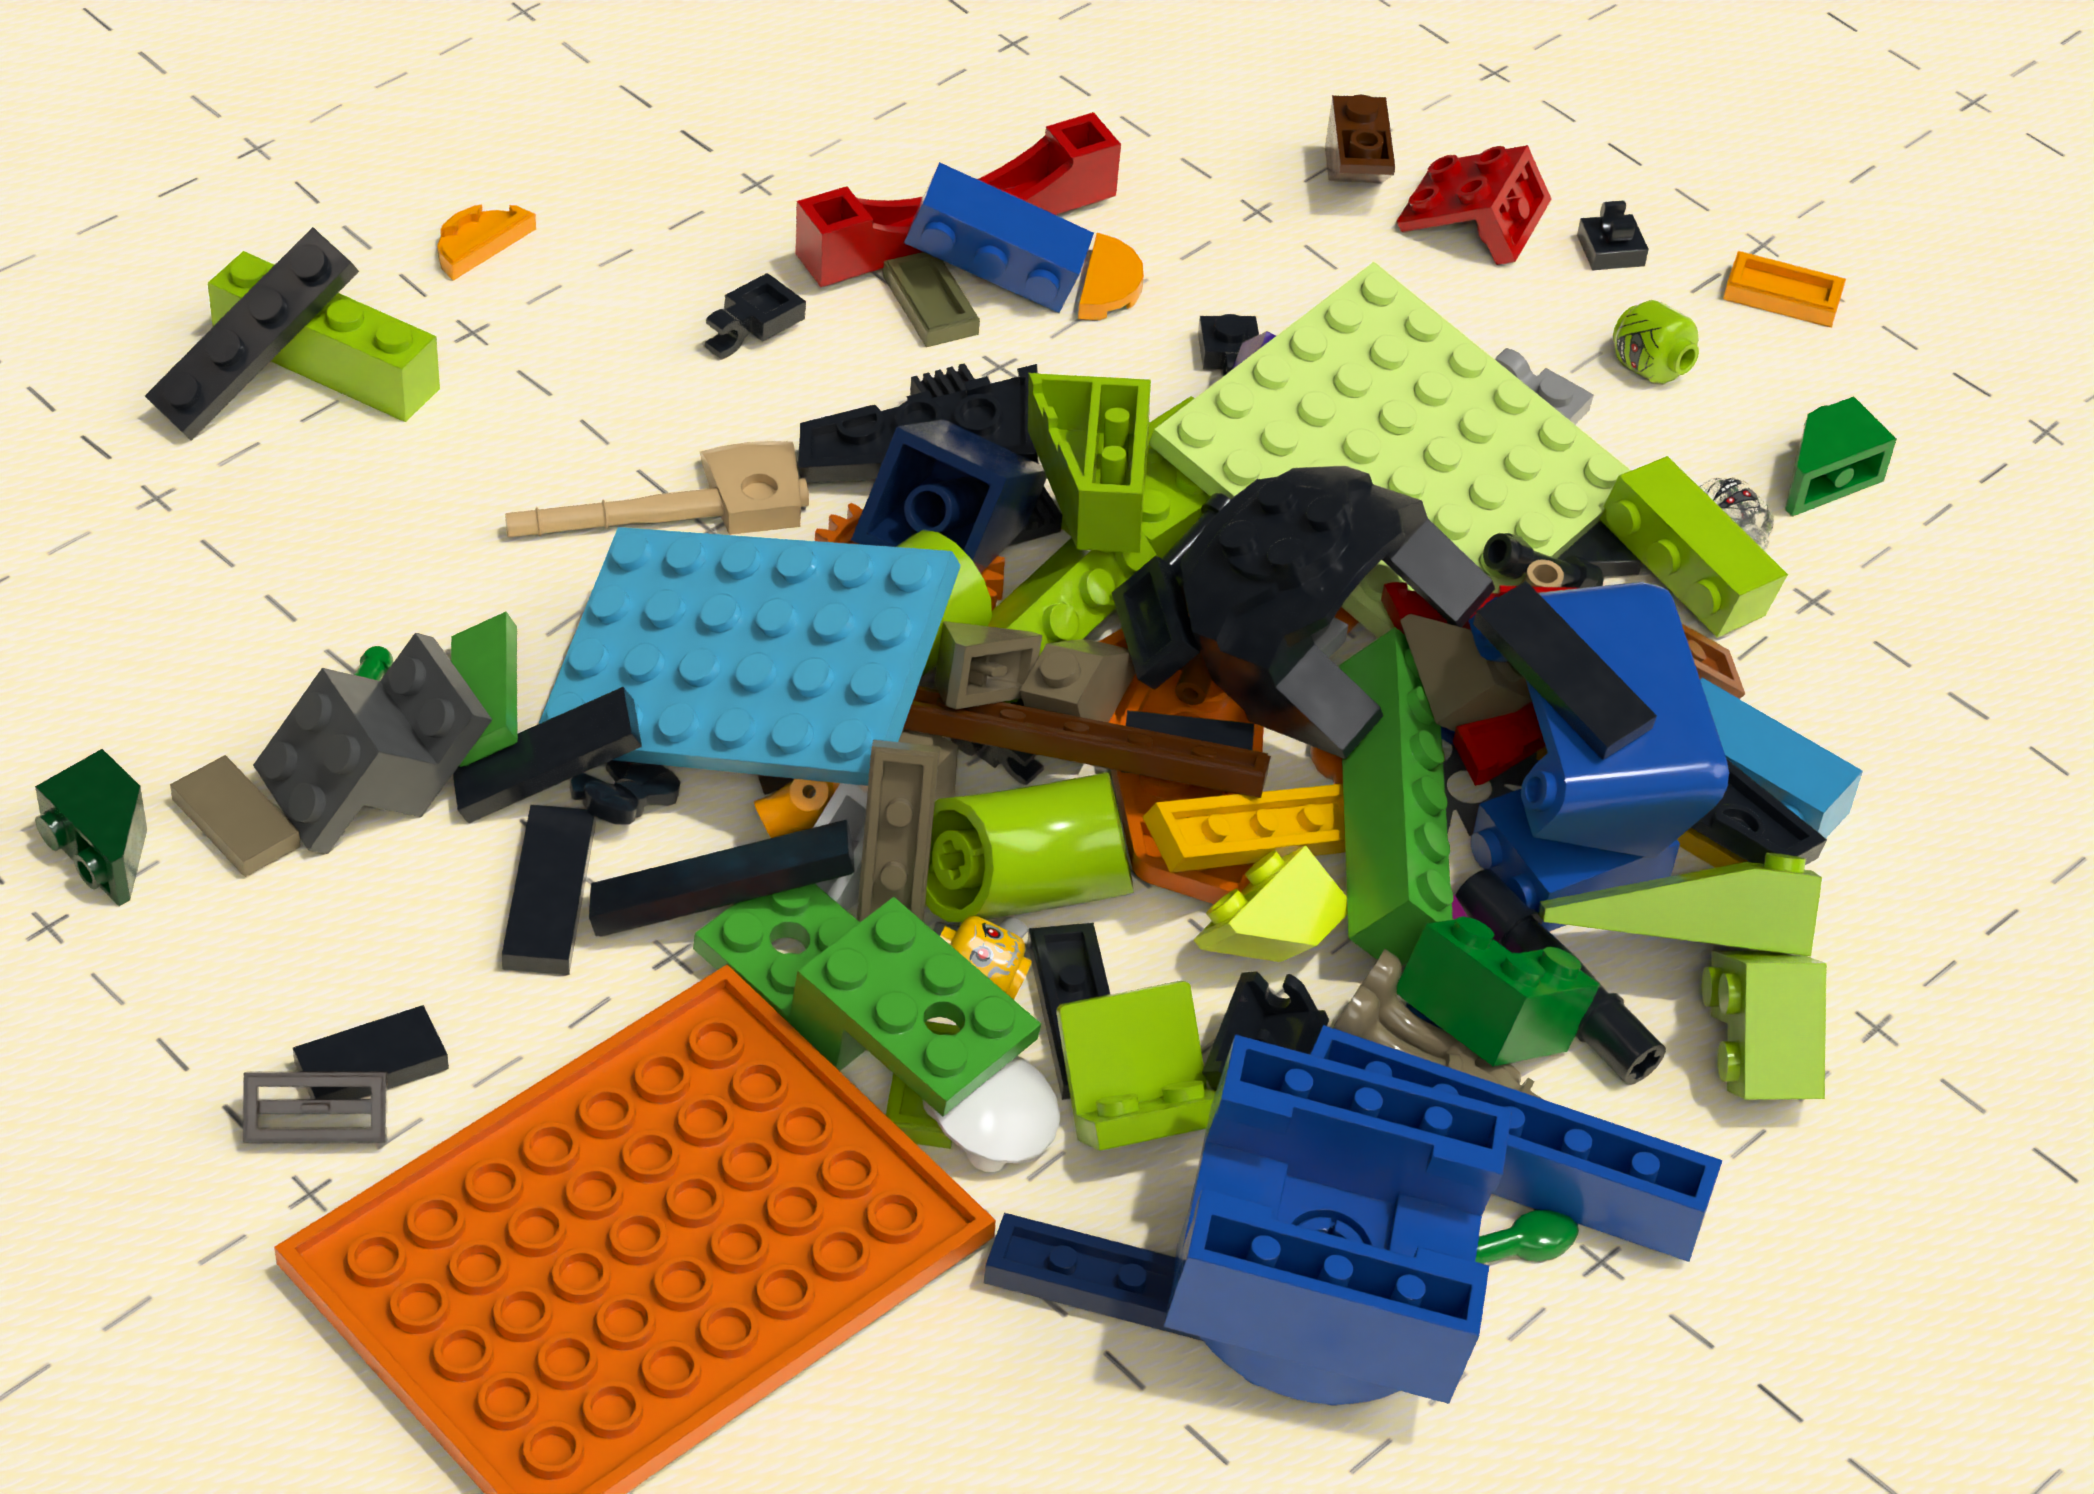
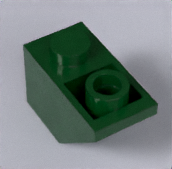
M100 749L35 786L40 815L35 817V823L42 839L52 850L58 851L62 849L74 861L78 874L88 887L93 890L100 887L120 907L131 900L147 834V823L141 786L108 753Z

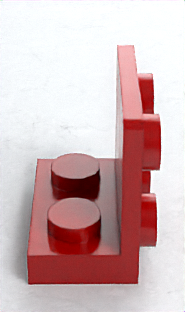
M1528 145L1508 149L1504 146H1495L1480 154L1464 157L1446 155L1431 163L1427 173L1415 192L1410 196L1407 205L1396 222L1400 231L1406 232L1476 220L1480 239L1488 246L1496 265L1516 262L1552 198Z

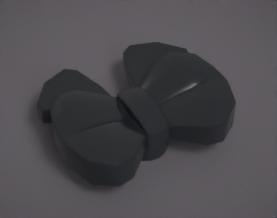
M611 760L606 764V771L615 781L614 784L606 783L586 773L572 777L570 780L571 799L575 801L583 800L582 804L590 813L599 819L615 825H629L633 823L635 818L643 815L644 807L647 804L663 806L676 804L681 781L674 772L663 765Z

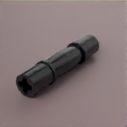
M1483 869L1473 874L1456 892L1455 896L1467 916L1488 926L1494 933L1493 939L1510 952L1524 953L1542 950L1546 947H1555L1570 953L1579 960L1574 953L1542 925L1543 920L1540 918L1539 913L1534 909H1530L1491 869ZM1580 961L1582 965L1580 970H1582L1588 976H1590L1595 981L1600 983L1593 976V974L1586 968V966ZM1600 985L1590 1007L1579 1024L1575 1036L1581 1042H1586L1627 1085L1636 1084L1657 1068L1665 1056L1666 1047L1624 1005V999L1618 993H1608Z

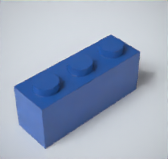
M939 162L921 199L904 243L1060 313L1080 275L1094 232Z

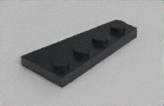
M1033 364L1017 368L1018 377L994 383L990 382L989 376L965 381V390L932 398L930 390L907 396V401L900 406L882 411L873 404L801 422L798 458L800 479L805 478L807 483L876 479L898 426L938 420L951 422L1040 464V459L1028 433L1029 373H1038V365Z
M1727 759L1729 778L1723 798L1691 828L1751 863L1764 864L1766 853L1802 857L1806 859L1805 866L1818 859L1827 839Z

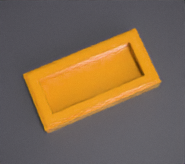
M1738 251L1726 285L1723 300L1832 328L1846 279Z

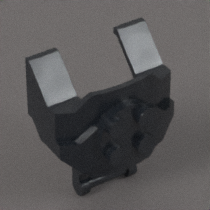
M1348 466L1292 468L1278 477L1255 480L1232 499L1222 493H1214L1202 505V516L1161 558L1173 566L1187 612L1189 613L1193 635L1212 681L1245 711L1248 721L1344 759L1350 755L1384 715L1381 707L1314 644L1311 635L1330 624L1345 600L1381 560L1443 616L1447 624L1462 627L1495 590L1493 580L1428 519L1422 500L1374 485L1369 473Z

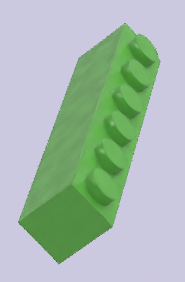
M1394 627L1341 663L1339 668L1381 707L1384 715L1346 759L1342 758L1348 937L1377 960L1384 949L1399 958L1402 967L1408 963L1426 923L1453 920V892L1450 883V844L1447 835L1446 818L1448 802L1444 786L1443 762L1445 755L1442 748L1441 726L1435 722L1406 636Z

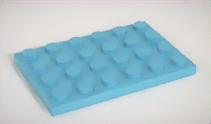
M618 527L539 724L624 687L634 699L642 747L613 760L868 786L873 740L899 741L961 565L952 551Z

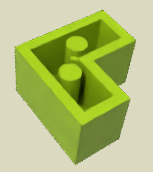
M1712 950L1711 967H1705L1702 974V998L1704 1005L1711 1007V1017L1728 1024V1041L1720 1042L1717 1059L1719 1077L1722 1082H1727L1728 1092L1744 1100L1825 1099L1827 963L1808 956L1764 950Z

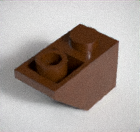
M1364 94L1353 96L1332 95L1325 141L1329 181L1383 183L1394 176L1396 166L1386 97H1371Z

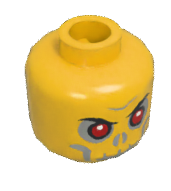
M978 916L966 918L957 931L944 926L940 937L1014 1000L1032 963L1031 960L1023 957L1025 953L1023 939Z

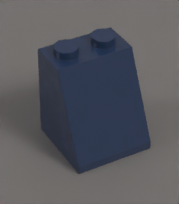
M946 420L898 426L851 541L861 545L896 547L922 530L939 532L954 541L972 559L979 572L982 573L1028 525L1047 476L1042 465Z

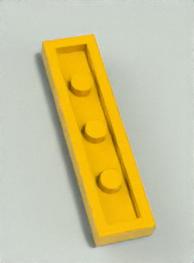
M1343 784L1265 791L1262 793L1261 798L1235 794L1156 802L1142 817L1170 873L1256 863L1272 851L1276 850L1283 857L1304 846H1307L1314 856L1345 853Z

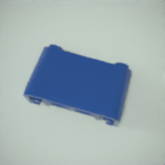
M1644 582L1540 592L1539 595L1657 717L1650 731L1602 760L1526 680L1548 752L1527 774L1521 788V798L1532 836L1540 839L1655 858L1720 802L1728 786L1729 778L1727 759L1674 599L1670 592L1662 586ZM1498 597L1493 598L1492 600H1490L1489 602H1487L1485 605H1487L1488 603H1490V602H1492L1493 600L1497 599ZM1474 615L1469 620V624L1480 655L1488 661L1507 662L1508 660L1473 625Z

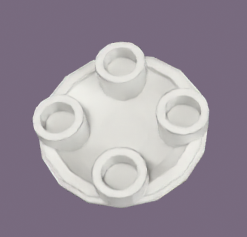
M1020 1056L1015 1057L943 1117L923 1100V1106L927 1114L937 1121L949 1139L967 1153L970 1163L984 1172H997L1006 1163L1017 1164L1039 1156L1054 1141L1061 1119L1057 1096L1046 1078Z

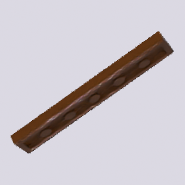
M922 686L917 688L903 729L1261 798L1271 758V756H1268V753L1005 702L953 709L945 706L937 689Z

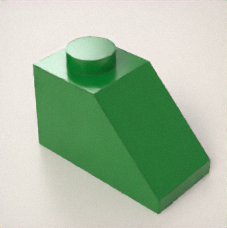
M1854 396L1831 405H1823L1807 414L1795 458L1785 510L1791 517L1884 482L1897 438Z

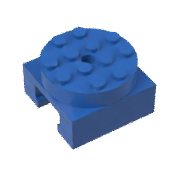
M1235 1034L1211 1105L1190 1206L1176 1247L1175 1275L1163 1327L1199 1336L1216 1356L1243 1376L1248 1382L1292 1399L1337 1406L1369 1402L1402 1391L1450 1404L1480 1336L1490 1266L1475 1261L1482 1215L1492 1192H1496L1503 1176L1512 1109Z

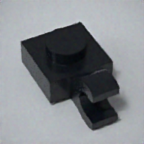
M766 273L725 294L724 309L716 310L706 318V324L718 332V334L705 341V348L720 359H724L734 354L750 333L763 342L805 319L806 301L769 273Z
M1236 314L1199 316L1198 340L1203 369H1220L1221 378L1233 369L1242 343L1259 335L1256 316H1239Z

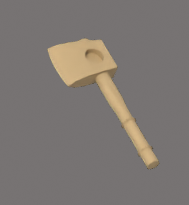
M793 441L745 442L699 451L709 489L655 494L605 502L603 499L601 503L538 509L536 506L535 510L505 513V524L508 537L538 534L541 537L542 533L596 527L608 529V526L660 523L721 516L728 534L733 535L800 527L801 507L809 506V492L806 479H798Z

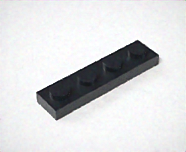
M312 227L177 362L145 397L192 441L360 271L346 256Z

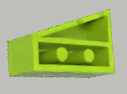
M1029 373L1028 433L1075 546L1079 550H1098L1106 553H1140L1149 438L1151 379Z

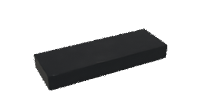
M1524 581L1476 611L1473 625L1602 760L1653 728L1657 715L1527 581Z
M621 687L518 733V742L467 766H458L453 773L458 812L468 823H471L642 747L634 699L624 687Z
M530 804L502 949V970L570 975L596 827V816L587 809Z
M1094 922L1028 929L1027 945L1030 946V959L1032 961L1062 1100L1071 1099L1056 1009L1060 1004L1110 995Z

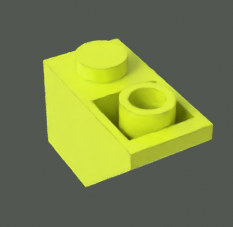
M1307 846L1299 848L1283 857L1275 850L1257 861L1245 873L1250 883L1241 892L1238 889H1234L1209 908L1206 914L1212 921L1193 940L1204 951L1282 962L1316 947L1348 914L1347 897Z

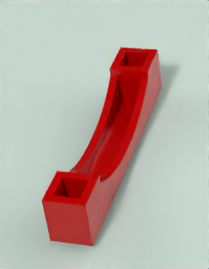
M1092 112L1046 126L1045 136L1033 146L1000 168L978 178V180L1052 214H1060L1116 196L1121 143L1100 118ZM845 186L796 201L795 254L819 286L824 287L882 269L884 261L921 253L923 251L905 244L904 241L922 197L902 200L863 199L856 197L849 187Z

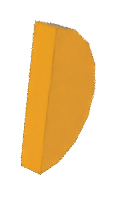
M482 204L474 205L455 213L440 229L441 237L437 249L441 269L454 281L536 230V214L516 205H509V211H483Z
M1096 233L1079 303L1078 319L1107 318L1108 311L1120 309L1125 305L1127 309L1134 306L1142 293L1144 279L1143 262L1133 248L1118 238Z

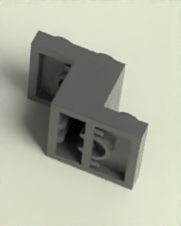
M415 632L381 681L322 667L253 766L288 820L299 831L300 839L308 851L329 854L363 806L422 817L488 727L492 718L436 639L432 636Z

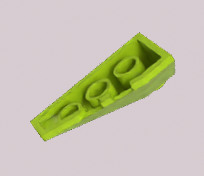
M1766 853L1764 864L1743 862L1540 901L1538 913L1543 922L1811 957L1822 876L1812 870H1805V858Z

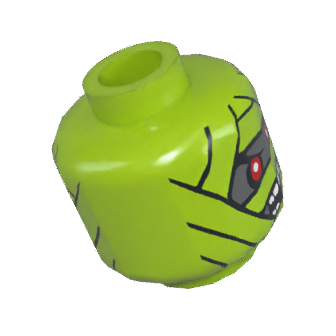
M1649 300L1629 307L1619 317L1614 327L1613 341L1615 342L1616 357L1623 366L1650 382L1664 384L1673 381L1678 376L1688 373L1698 359V327L1690 317L1663 302Z

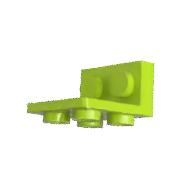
M1180 980L1060 1004L1057 1007L1056 1013L1078 1141L1101 1151L1207 1128L1210 1109L1216 1091L1207 1088L1206 1078L1202 1073L1204 1064L1192 990L1188 982Z

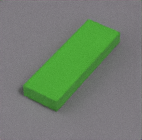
M507 611L451 636V662L492 718L488 727L459 765L460 767L467 766L518 742L517 625Z

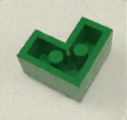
M1461 916L1454 920L1426 923L1397 984L1398 996L1493 1067L1568 1052L1578 1031L1579 1024L1601 985L1580 970L1582 965L1576 957L1555 947H1546L1542 950L1524 953H1512L1493 939L1494 933L1488 926L1469 917Z

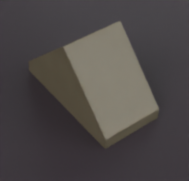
M944 621L934 684L945 706L961 709L1021 699L1020 689L1039 658L1042 635L1029 631Z

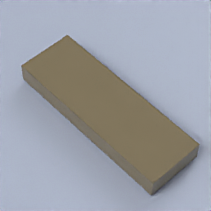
M873 740L857 907V920L859 922L863 921L892 897H895L924 922L940 746Z

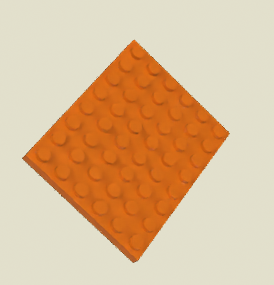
M726 964L274 1247L276 1264L484 1494H626L994 1238L996 1220Z

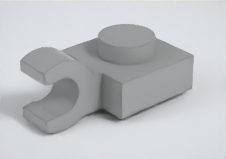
M1505 348L1495 358L1498 363L1575 425L1590 411L1594 394L1546 367L1536 376L1531 371L1527 360L1519 352L1510 348Z

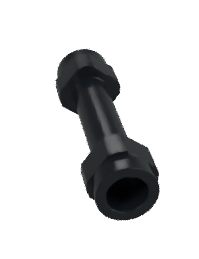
M1511 533L1495 534L1485 544L1483 551L1485 564L1489 568L1498 571L1501 575L1517 579L1522 577L1524 573L1526 574L1528 566L1536 560H1549L1559 565L1564 573L1561 587L1586 588L1603 586L1604 577L1602 570L1584 558L1570 555L1563 561L1534 551L1522 537Z

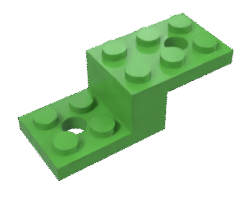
M811 884L735 903L698 930L694 936L693 949L716 970L728 964L839 1071L868 1050L942 1117L1033 1044L1039 1036L1041 1023L895 897H892L863 921L859 922L818 885ZM788 937L801 942L806 950L799 954H783L777 951L771 943L779 938ZM931 1018H947L957 1024L960 1032L955 1035H937L927 1028L925 1022Z

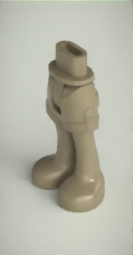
M1384 949L1332 1027L1541 1098L1531 1091L1535 1081L1529 1077L1520 1085L1521 1074L1513 1065L1509 1063L1493 1067L1448 1032L1422 1020L1405 1007L1397 996V984L1401 975V962L1398 957Z

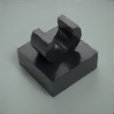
M1625 200L1603 202L1600 209V217L1580 218L1577 237L1592 271L1642 267L1646 264L1649 248L1633 214H1624L1626 210Z

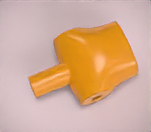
M794 779L773 794L754 801L756 810L769 836L774 838L813 828L840 783Z

